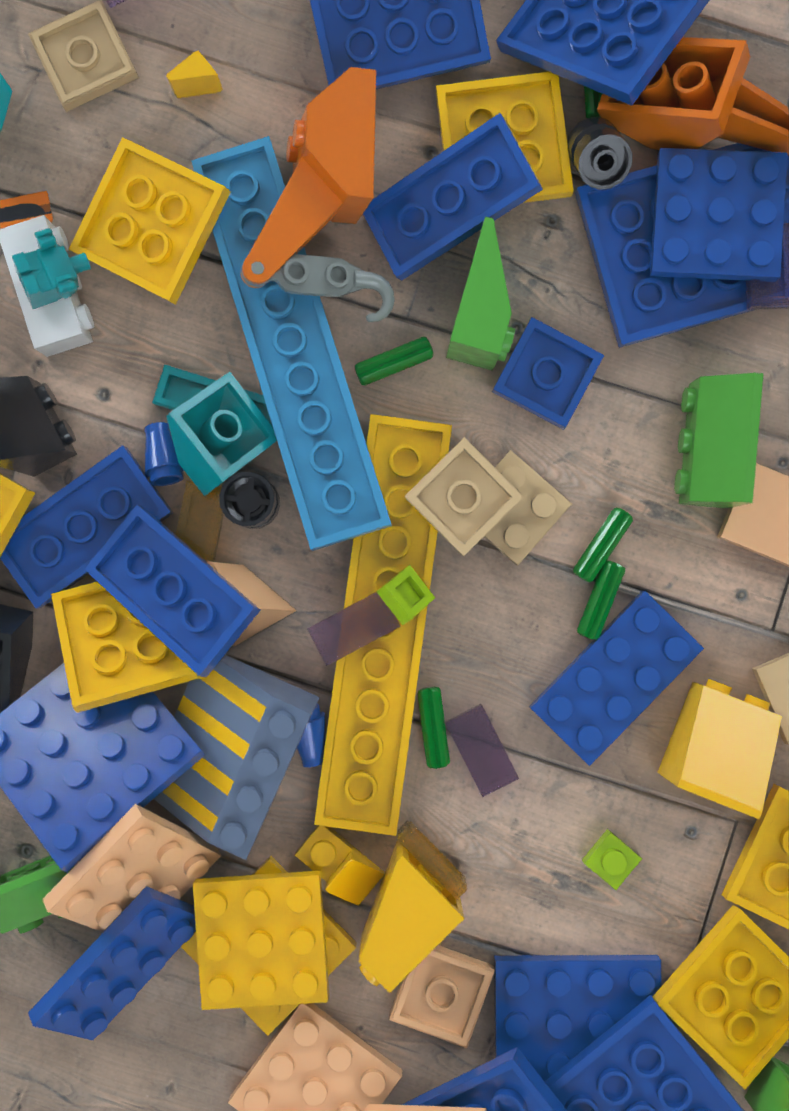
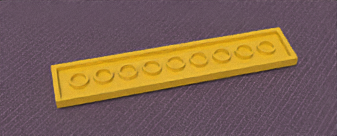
M370 414L366 445L392 526L353 538L314 825L392 836L397 835L428 605L412 620L402 625L378 595L377 591L409 565L430 590L438 531L404 496L449 453L452 425Z

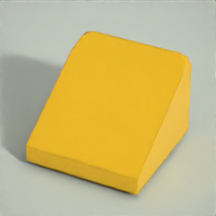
M199 50L193 52L166 75L177 98L213 94L223 90L218 74Z

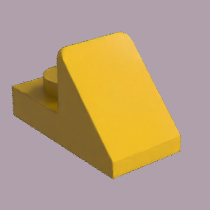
M317 825L295 853V856L311 870L321 871V878L326 881L325 891L357 906L361 904L385 874L381 868L346 839L327 826Z

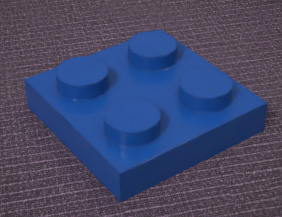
M531 317L492 392L564 430L604 355Z

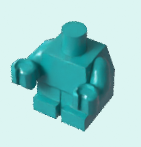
M51 228L34 233L39 249L25 254L21 252L12 255L16 273L32 309L56 302L61 298H70L79 287L77 274L91 269L85 253L69 258L65 247L57 244Z

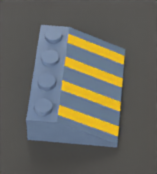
M224 655L207 677L188 682L174 716L204 752L205 756L156 796L154 800L207 843L246 860L259 835L320 697L228 655Z

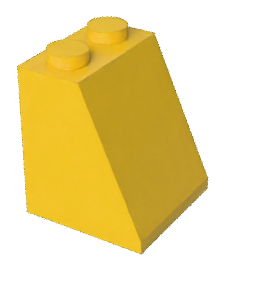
M711 679L707 680L705 686L692 682L657 773L678 788L760 819L782 716L768 711L771 703L746 694L744 701L730 696L732 688Z
M403 837L394 846L361 934L359 963L361 964L359 968L364 977L376 987L381 984L389 993L464 919L459 893Z

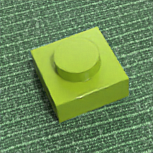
M410 565L377 591L378 595L402 625L412 620L435 599V596Z
M609 829L603 833L582 859L588 868L615 890L619 888L642 860L633 849Z

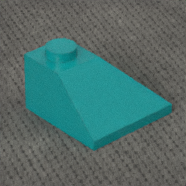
M230 371L166 416L178 463L204 496L277 441L272 425Z

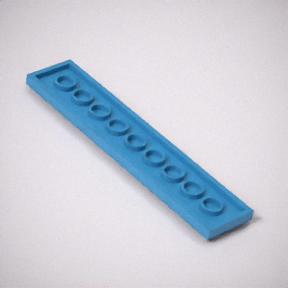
M267 136L191 160L194 172L225 186L231 191L212 231L310 549L312 551L391 527L389 514L320 296L290 294L281 289L278 283L274 281H269L261 288H251L243 282L240 275L245 258L248 256L285 189L270 137ZM304 247L297 253L307 255Z

